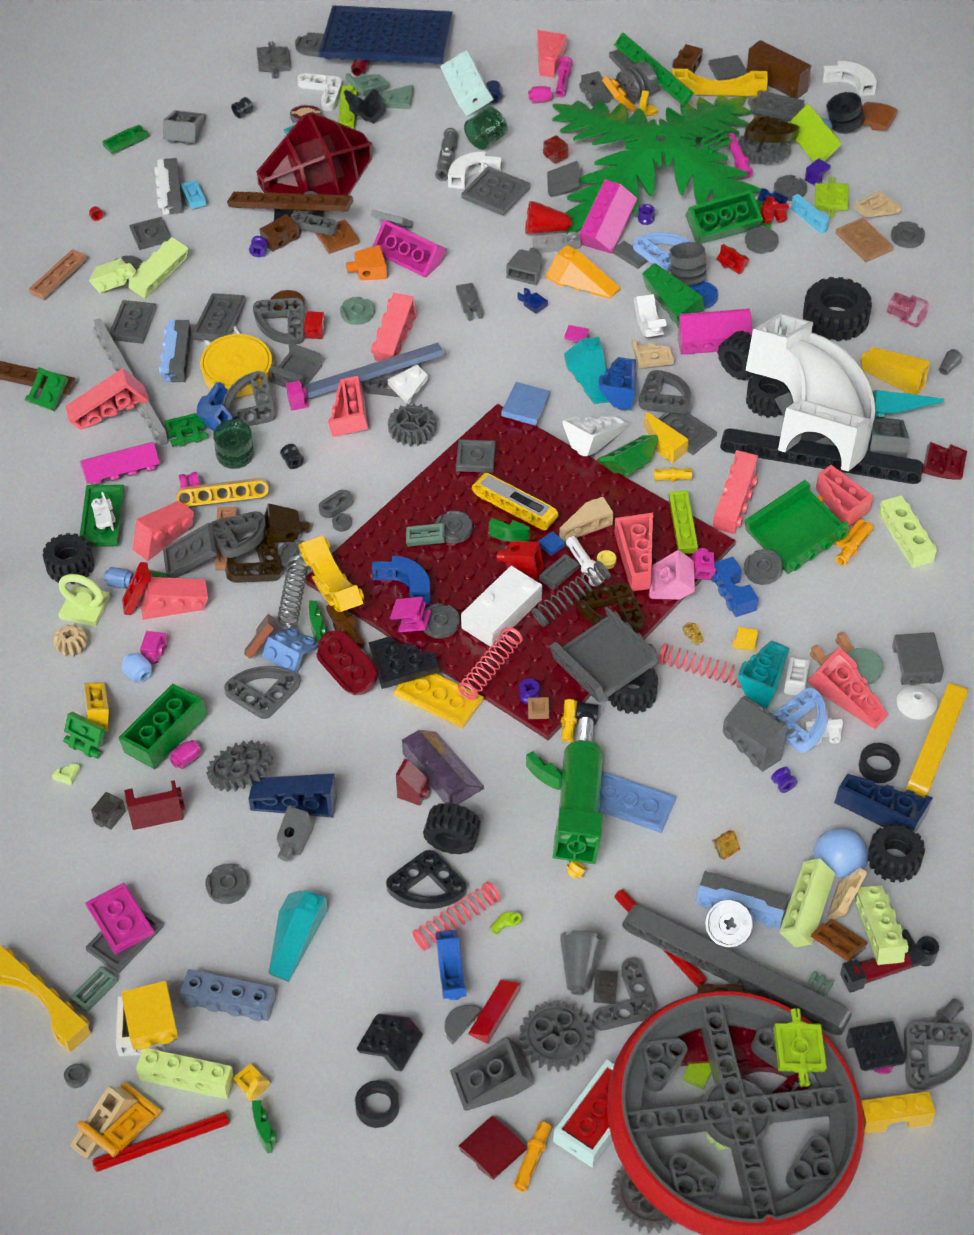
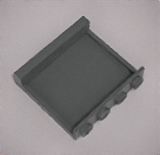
M608 607L605 608L606 618L563 647L557 642L549 646L553 659L599 703L658 663L655 655L657 651L654 646L647 644L640 633L636 634L628 622L624 623L619 614L615 611L612 612Z

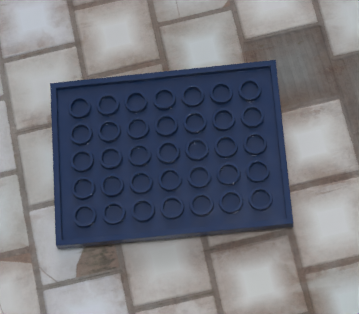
M332 5L319 50V58L443 64L453 11Z

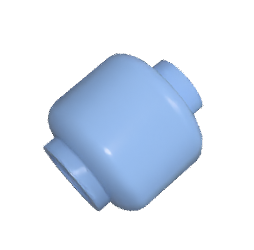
M141 653L128 654L124 657L122 672L131 681L144 682L150 677L152 673L151 663Z

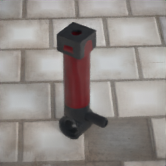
M903 929L902 938L906 939L908 944V952L905 953L904 962L877 965L875 957L861 962L855 959L842 964L840 976L849 993L863 989L867 983L920 965L925 967L931 966L936 961L939 943L936 939L929 936H924L915 943L909 931Z

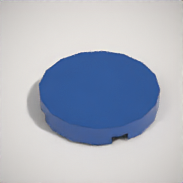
M702 281L698 284L687 285L702 295L705 309L712 307L718 301V290L713 284Z

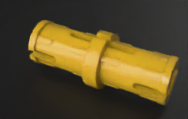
M675 467L670 469H654V481L671 480V482H675V480H692V469H675Z
M572 699L564 701V713L561 718V741L574 742L578 702Z

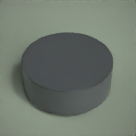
M345 513L336 514L332 519L333 528L339 532L347 531L351 527V517Z
M72 1064L66 1068L64 1079L69 1087L80 1088L87 1082L88 1073L83 1065Z

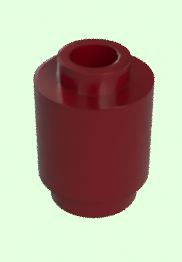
M354 59L351 66L352 74L360 77V74H365L370 60Z

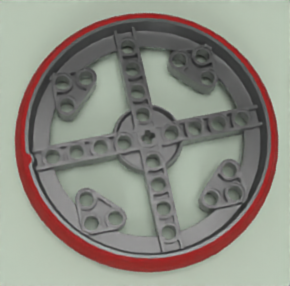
M712 991L690 995L667 1004L646 1018L633 1031L618 1054L611 1072L607 1101L608 1124L616 1153L626 1173L636 1188L661 1213L681 1226L701 1235H793L819 1221L841 1200L852 1183L861 1158L864 1142V1115L858 1088L844 1058L823 1032L822 1037L827 1068L825 1072H812L820 1088L765 1095L755 1084L741 1079L728 1026L744 1027L757 1031L751 1043L752 1052L778 1070L773 1027L775 1023L787 1024L792 1022L790 1008L762 996L736 991ZM801 1015L802 1022L812 1024L808 1019ZM710 1024L716 1025L718 1029L712 1028ZM701 1028L715 1085L706 1092L702 1103L642 1110L644 1081L649 1090L653 1092L661 1091L681 1065L687 1052L685 1042L678 1038ZM759 1040L765 1041L767 1045L762 1044ZM715 1045L721 1046L723 1050L717 1049ZM671 1050H674V1051H676L679 1055H674V1054H672L670 1051H671ZM648 1053H653L657 1058L650 1057ZM721 1067L727 1068L729 1072L723 1071ZM780 1071L788 1076L796 1074L794 1071ZM653 1075L660 1076L662 1080L655 1079ZM726 1088L732 1089L735 1094L729 1093ZM821 1099L826 1100L829 1105L824 1104ZM799 1102L806 1104L807 1108L802 1107ZM777 1105L783 1106L785 1111L780 1110ZM754 1107L759 1108L763 1113L756 1112ZM709 1113L715 1114L718 1119L711 1118ZM686 1116L693 1117L695 1122L689 1121ZM829 1116L828 1142L823 1136H811L786 1174L787 1185L798 1191L786 1198L773 1202L758 1141L764 1137L770 1123ZM663 1119H669L672 1124H666ZM640 1122H646L650 1127H643ZM707 1131L716 1142L731 1148L745 1206L731 1205L712 1200L720 1187L719 1178L714 1173L682 1152L674 1153L665 1167L655 1153L649 1139ZM737 1133L744 1134L746 1139L740 1138ZM811 1146L816 1147L820 1153L813 1151ZM742 1155L749 1156L752 1161L745 1160ZM673 1164H679L683 1170H677ZM817 1169L823 1170L826 1176L821 1175ZM794 1172L800 1173L803 1179L798 1178ZM748 1178L755 1179L758 1184H752ZM702 1184L709 1185L712 1190L708 1191L704 1189ZM679 1187H684V1188H686L689 1193H688V1194L682 1193V1192L679 1190ZM754 1201L761 1202L764 1208L757 1207Z

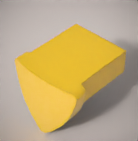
M643 90L640 99V109H642L646 117L657 115L658 109L648 103L649 91Z
M738 627L732 647L755 651L758 630Z
M251 1063L233 1077L234 1083L246 1094V1098L249 1101L260 1096L271 1084Z

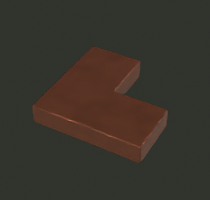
M267 614L257 627L256 635L245 648L244 655L248 658L254 656L273 631L274 617L270 614Z

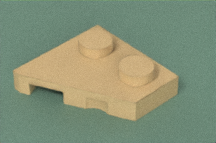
M881 191L855 203L854 209L865 218L899 214L902 208Z
M632 340V348L639 369L672 365L674 363L670 347L659 346L649 342L647 345L638 344V340Z
M859 868L838 882L827 918L837 920L848 913L850 904L861 886L867 871Z

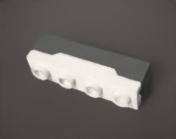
M177 158L157 160V167H155L156 185L160 187L156 188L157 196L160 198L158 199V207L162 209L163 215L183 213Z

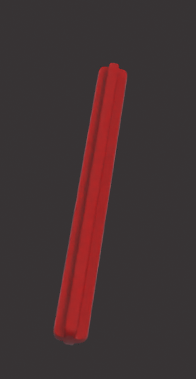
M623 889L618 890L614 895V898L628 913L633 905H638ZM663 950L696 987L704 985L707 979L695 965Z
M221 1112L126 1146L115 1157L107 1153L93 1158L94 1170L99 1172L227 1126L229 1124L226 1112Z

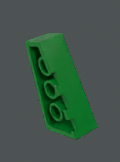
M653 263L642 273L645 287L652 295L654 294V298L658 300L661 307L669 314L671 320L676 323L678 329L680 314L701 313L705 310L702 295L656 263Z

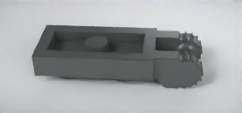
M473 283L456 285V292L467 320H472V312H476L478 319L483 318L481 305Z

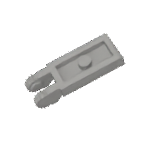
M569 232L567 235L532 237L533 247L538 249L539 253L558 252L567 245L574 249L581 246V241L578 240L580 238L579 234L576 232Z

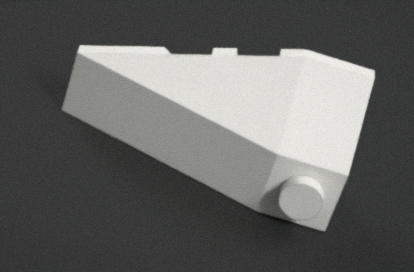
M616 415L599 416L598 419L586 416L585 420H580L579 417H571L563 421L571 447L582 456H589L598 452L629 427L630 424Z

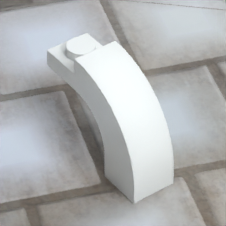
M837 61V65L823 66V83L846 82L852 84L857 89L859 96L875 95L877 81L873 73L866 67L848 61Z
M472 152L459 157L449 168L448 187L465 189L467 179L474 174L482 173L487 166L501 171V157L486 156V152Z
M654 294L634 298L636 317L643 336L663 335V327L666 326L665 319H659L657 315Z

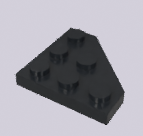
M389 637L368 642L373 661L377 666L378 678L382 689L440 672L433 652L420 651L413 645L407 643L400 644Z

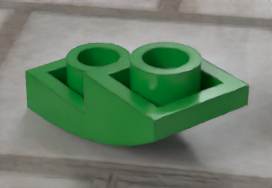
M492 518L489 522V536L509 542H528L530 540V527L514 520L508 525L503 521Z
M309 600L311 630L314 639L318 642L327 633V625L323 624V616H321V609H318L317 601Z
M534 751L526 754V767L546 785L560 790L562 781L561 770L555 768L552 762L545 765L543 759L537 757Z
M252 1100L253 1117L259 1140L265 1151L272 1153V1144H276V1130H272L271 1122L267 1121V1108L263 1109L262 1101Z

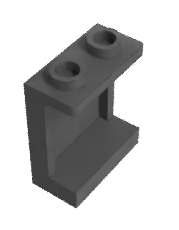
M290 343L289 353L278 367L272 365L268 369L270 382L286 388V383L300 381L303 388V385L309 384L322 367L321 354Z
M935 633L895 635L892 649L893 653L898 655L902 672L901 684L915 685L941 682L944 668Z

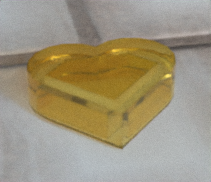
M688 622L683 625L682 630L684 634L690 638L694 645L698 646L704 642V638L696 623Z

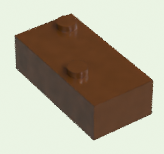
M759 40L749 48L747 72L767 71V85L792 98L799 99L808 91L811 71L810 64L762 40Z

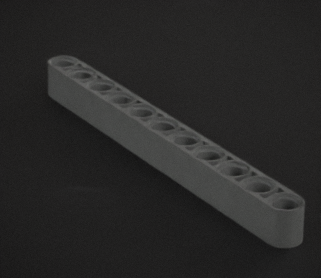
M639 905L632 906L622 923L623 928L627 932L731 984L743 986V990L751 994L771 999L790 1009H800V1015L808 1019L812 1024H821L822 1029L834 1035L843 1034L852 1016L848 1008Z

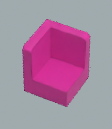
M568 325L564 335L565 340L576 342L589 338L588 328Z

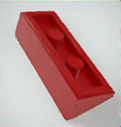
M500 980L468 1035L489 1044L520 991V984L513 981Z

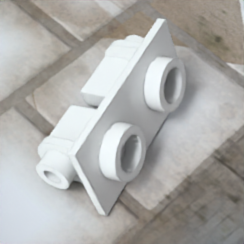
M102 492V498L94 499L91 503L96 526L101 530L110 526L112 531H114L113 523L115 518L113 512L110 511L113 509L110 499H106Z

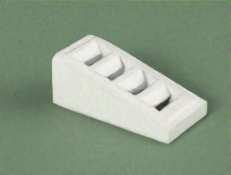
M790 658L785 681V694L797 695L806 689L810 660Z

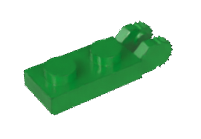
M137 125L103 140L102 143L113 154L138 141L146 140L149 133L143 130L142 126Z

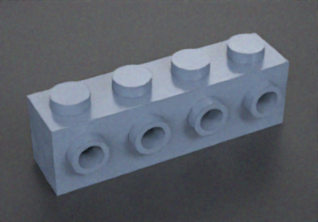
M188 969L180 990L182 1003L189 1007H203L212 1012L222 1011L235 1017L241 1015L249 1017L254 1021H268L276 999L275 990L272 986Z

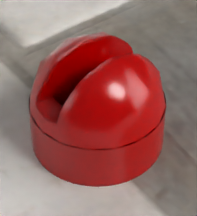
M93 206L89 210V216L92 220L99 221L103 217V211L99 207Z

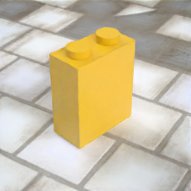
M166 981L121 992L133 1050H144L152 1045L168 1044L173 1040L179 1039Z

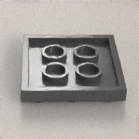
M487 166L461 193V197L504 216L530 188V183Z

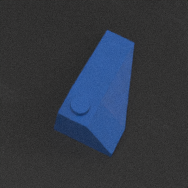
M617 357L611 364V368L606 369L605 374L599 377L598 389L613 407L620 410H632L635 393V359Z

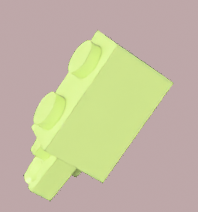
M120 258L95 267L89 282L100 293L124 285L127 279L135 274L136 269L133 268L131 263L126 264Z

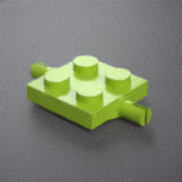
M831 176L828 179L829 183H815L814 207L818 210L828 211L829 219L830 214H832L831 219L834 218V211L848 210L849 183H835L836 178L833 177L832 181Z
M794 1008L790 1010L792 1022L787 1024L775 1023L773 1027L778 1071H794L799 1073L800 1086L806 1087L810 1085L809 1072H825L827 1068L821 1024L802 1022L800 1009L797 1008L796 1010Z

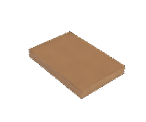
M864 218L839 227L835 232L865 262L893 251L894 248Z

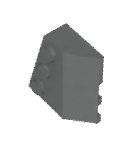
M743 696L724 719L723 733L727 739H731L741 753H744L750 759L753 766L758 767L763 772L781 761L788 724L784 721L777 722L775 715L764 713L760 705L747 696Z

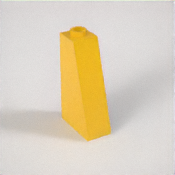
M871 347L860 358L862 371L908 394L918 395L925 388L931 362L929 360L876 347Z

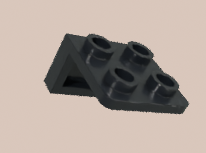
M374 88L364 99H361L347 89L344 91L349 110L353 114L360 115L365 121H370L374 124L386 111L379 92Z
M378 1014L372 1020V1023L358 1044L357 1051L361 1054L384 1057L395 1071L402 1072L423 1034L408 1017Z
M893 1021L849 1028L845 1041L848 1049L854 1048L861 1070L869 1071L903 1065L906 1058Z

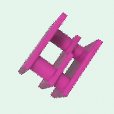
M423 597L396 599L390 619H402L399 632L426 629L431 610H424L426 602H422Z

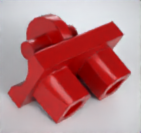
M767 197L765 202H762L760 210L763 224L772 223L774 221L773 216H775L777 223L785 222L788 219L786 211L790 208L789 204H779L778 201H775L774 197Z
M722 244L716 260L721 263L722 267H728L736 273L742 274L749 258L736 252V249Z

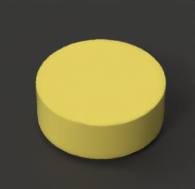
M604 550L597 555V561L602 562L607 569H611L616 565V555L612 551Z

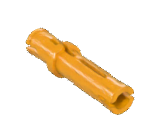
M866 521L863 522L851 540L843 545L842 551L835 558L839 565L842 566L843 564L845 566L849 559L857 554L858 548L874 529L870 522H867V524Z
M538 1122L532 1139L528 1141L526 1155L512 1185L518 1191L527 1192L539 1158L546 1150L545 1144L552 1130V1126L546 1122Z

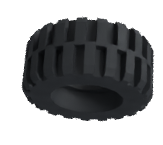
M843 277L821 279L819 282L811 285L806 292L802 315L803 320L813 322L812 333H816L830 341L831 339L836 341L845 339L847 341L852 337L856 338L866 330L869 324L872 308L871 296L865 287H862L858 282H853L852 279L848 278L847 280L843 279ZM830 307L842 308L844 311L833 310Z

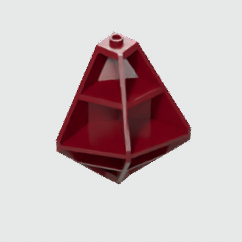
M315 112L304 114L256 171L258 185L266 193L304 194L308 191H314L317 194L350 195L372 160V143L358 130Z

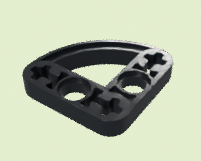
M425 850L390 875L386 881L387 892L394 899L407 906L419 909L446 907L458 902L466 895L465 881L432 850ZM425 859H433V865L429 861L425 863ZM415 869L419 873L415 877H410L407 875V872ZM440 871H446L449 875L442 879L437 874ZM426 876H429L445 893L436 896H420L407 891ZM395 883L397 885L400 883V887H392V884ZM453 885H454L456 888H459V887H460L461 890L458 891V890L456 889V890L453 891Z

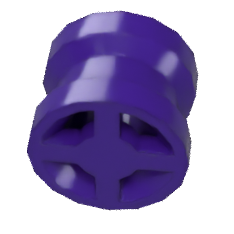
M650 204L639 206L638 222L642 225L652 224L654 222L655 208Z
M254 236L249 247L250 254L258 258L263 257L268 241L262 236Z
M529 678L520 683L519 698L523 703L528 704V698L539 697L540 687L536 680Z
M788 767L778 769L771 776V780L778 785L781 793L792 790L798 782L795 776H791V771Z

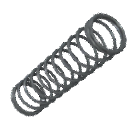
M293 556L288 560L277 616L278 623L284 627H294L299 621V611L301 610L300 606L302 604V595L309 566L305 567L302 564L290 565V563L294 560L304 561L301 556ZM301 565L304 569H294L291 566ZM291 571L299 572V573L303 572L304 574H303V575H298V574L292 573ZM290 576H300L303 579L296 580L292 579ZM290 581H297L302 585H293ZM294 586L300 588L301 590L295 591L289 589L288 587ZM287 592H297L300 595L292 596L289 595ZM287 597H295L299 601H290ZM291 602L297 604L298 606L291 607L286 605L285 603ZM285 608H293L296 612L286 611ZM283 614H291L295 617L289 618L284 616ZM282 615L287 619H296V622L286 623L280 616Z
M597 561L594 563V569L588 567V573L582 572V578L576 577L575 582H569V587L563 586V592L558 590L557 596L551 595V601L545 600V606L539 604L538 609H532L536 620L544 627L549 624V621L542 614L540 606L544 607L550 616L555 619V616L548 609L546 601L551 603L558 614L561 615V611L554 604L552 597L558 599L565 610L568 609L560 599L559 592L565 595L569 603L574 606V603L565 592V587L580 601L578 595L573 591L571 583L575 584L580 592L586 596L584 590L579 586L577 578L581 579L588 590L592 592V588L584 580L583 574L588 575L593 584L598 587V583L590 575L589 569L595 571L598 578L604 582L603 577L605 579L611 577L606 566L602 562Z

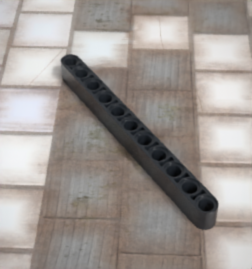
M732 428L724 430L720 444L721 450L726 453L735 454L737 450L757 455L761 459L826 469L832 465L843 473L908 484L919 483L923 472V463L920 460L870 451L866 452L865 457L857 465L846 471L841 469L842 460L837 446L800 440L792 448L782 452L778 450L780 436Z

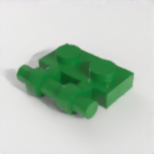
M197 413L164 421L169 438L177 437L170 440L172 447L177 445L179 447L185 446L186 443L194 441L198 443L202 439L208 438L206 431L199 433V431L205 430L203 421Z
M72 711L67 714L64 732L70 734V736L66 735L63 742L74 750L82 751L88 757L98 759L101 756V751L96 748L102 746L106 728Z

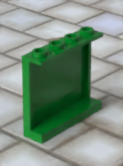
M803 480L745 519L746 531L763 549L772 550L777 553L782 559L783 570L787 574L797 571L804 563L813 560L820 552L828 550L832 544L844 539L849 533L848 521L842 523L810 491V484L806 480Z

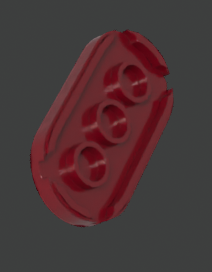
M342 630L328 631L320 638L317 644V659L337 683L352 695H362L370 691L377 680V666L354 639Z

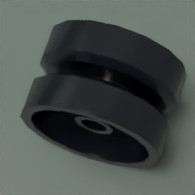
M839 93L833 96L826 105L832 129L836 132H852L861 127L865 121L861 97L856 93Z

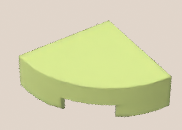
M69 764V766L64 768H58L52 774L53 780L72 785L81 769L80 765Z

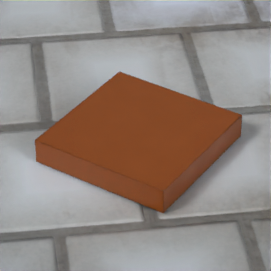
M345 219L337 222L338 230L333 235L315 232V235L328 254L360 244L359 238Z

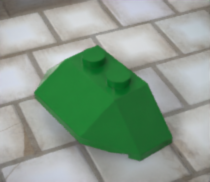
M642 435L599 457L597 462L613 473H622L624 476L631 475L634 470L642 469L645 464L651 462L658 436Z

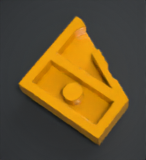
M608 76L602 79L616 100L632 112L637 108L626 95V92L619 87L620 84L616 79L613 78L611 80Z

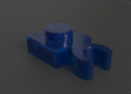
M765 188L761 189L757 198L759 201L765 202L767 197L772 196L779 204H786L788 197L775 191L771 194Z
M524 288V294L517 293V299L524 302V306L535 314L548 306L547 299L536 292L531 294L528 288Z

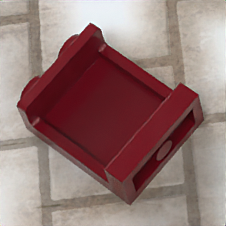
M175 780L171 781V791L135 798L133 788L124 790L133 830L183 820L182 811L186 810L181 787H176Z

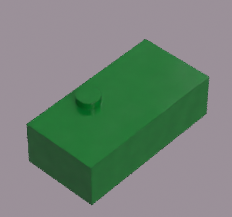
M752 190L691 206L685 215L695 243L699 244L749 231L752 228L759 227L763 221Z
M172 683L118 737L124 753L155 769L208 715L204 701L199 696Z

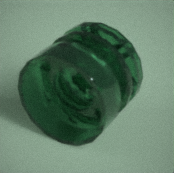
M487 106L465 122L464 131L469 142L474 147L484 150L506 134L507 124L503 115L496 108Z
M230 419L216 426L213 432V441L218 462L229 469H239L248 465L254 457L252 431L249 425L244 421Z

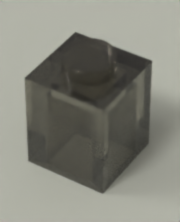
M105 792L91 809L93 821L98 826L112 830L124 815L126 809L122 799Z
M595 971L594 1003L615 1004L617 971Z

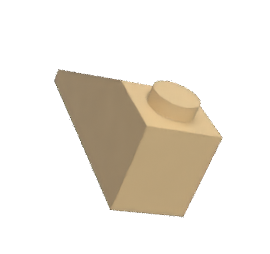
M603 497L586 502L560 527L559 537L566 542L569 537L575 536L577 538L611 526L613 523V511Z
M108 1086L85 1122L103 1136L104 1132L136 1104L138 1100L122 1087ZM80 1130L70 1144L85 1159H89L100 1148L98 1144Z

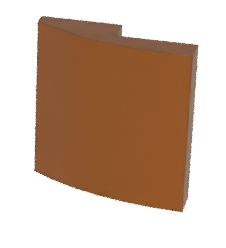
M865 102L863 105L865 116L863 125H871L872 131L887 130L898 110L882 103Z
M832 918L826 924L822 923L811 934L813 939L846 961L856 958L866 949L868 944L867 941Z

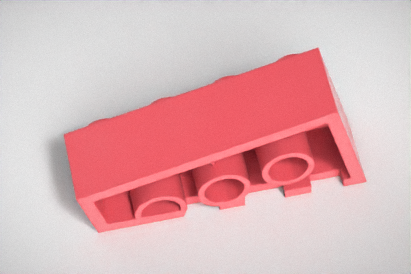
M393 292L392 298L388 299L387 311L382 316L381 328H378L376 342H373L371 347L374 360L381 361L400 354L402 350L401 342L406 341L407 330H411L413 326L412 319L416 320L417 317L413 296Z
M122 368L65 407L69 422L82 430L101 422L103 417H113L122 409L127 408L129 410L134 408V404L139 402L146 403L149 400L145 385Z
M737 450L734 456V464L730 467L729 477L725 482L723 494L720 497L713 521L715 529L735 534L737 527H741L743 521L742 514H746L748 508L747 500L751 501L753 490L751 489L756 487L758 477L755 476L758 456Z
M653 513L615 518V537L632 591L650 589Z

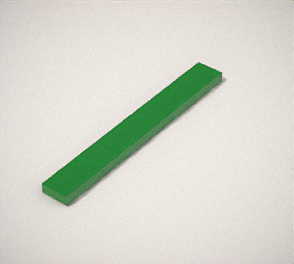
M622 32L614 46L635 64L640 61L647 62L653 68L658 84L678 102L686 106L694 92L627 34Z

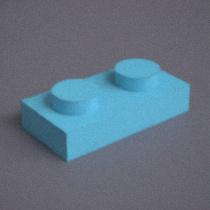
M196 180L180 184L190 209L206 205L205 197Z

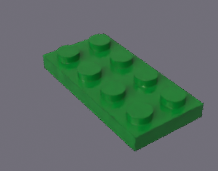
M124 484L86 485L80 536H84L85 540L89 541L91 547L118 546L125 490ZM102 492L106 499H110L113 509L110 511L113 512L115 518L113 523L114 531H112L110 526L102 530L96 526L91 503L94 499H101Z

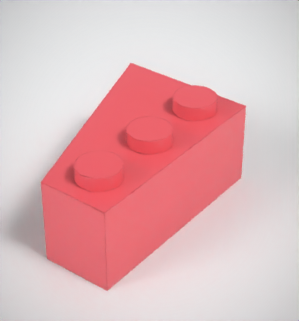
M537 30L539 75L554 78L559 67V59L564 57L567 50V35Z
M354 376L341 379L335 396L336 402L332 406V415L328 420L333 437L368 429L363 390L359 377Z
M830 465L818 474L816 490L823 497L831 512L842 523L848 521L849 526H851L871 510L873 495L834 466Z
M176 501L136 519L132 550L149 561L162 551L164 547L171 544L192 527L194 511L180 501Z
M151 577V581L147 583L145 593L140 601L142 619L146 620L204 610L208 599L205 579Z

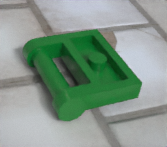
M38 367V374L29 395L25 397V401L55 412L68 378ZM44 376L48 377L39 399H36L35 397Z

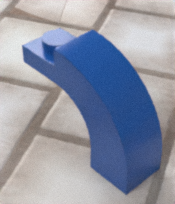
M221 382L215 383L206 396L201 397L196 409L197 415L212 431L225 430L233 418L222 405L228 390Z
M392 556V562H372L373 580L400 581L409 587L410 598L423 597L422 602L430 605L429 578L425 570L418 563L400 556Z
M458 931L435 932L443 999L459 1000L461 997H466V987L463 978Z

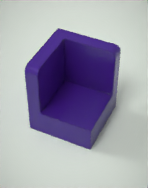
M818 158L806 167L805 181L815 186V183H822L823 174L831 169V165Z

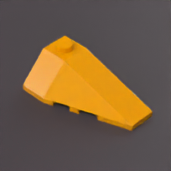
M569 245L556 254L546 274L548 280L559 286L565 287V285L574 287V290H587L592 295L611 299L621 290L620 286L584 254Z

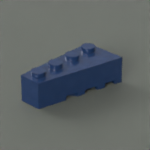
M334 773L259 778V782L253 781L248 798L250 811L285 814L287 807L290 806L308 812L309 816L331 818L334 816L337 799Z
M847 774L838 788L834 803L882 827L886 824L892 826L893 823H897L898 826L904 824L907 825L906 828L908 829L913 828L915 830L914 833H916L928 814L933 797L925 795V798L916 796L915 792L909 790L905 793L894 790V786L891 785L880 786L876 785L873 780Z

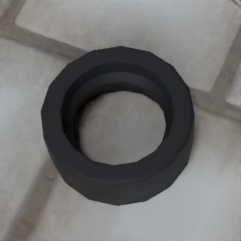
M872 743L867 745L861 752L858 764L859 771L866 779L873 780L875 783H886L896 776L900 758L897 751L890 745ZM872 756L884 757L891 763V768L886 770L874 769L867 763V759Z
M374 1080L360 1087L355 1097L356 1114L360 1121L366 1126L373 1128L385 1127L394 1121L399 1111V1099L397 1091L391 1084L386 1081ZM376 1093L385 1094L391 1101L389 1110L379 1115L369 1114L363 1106L364 1100Z

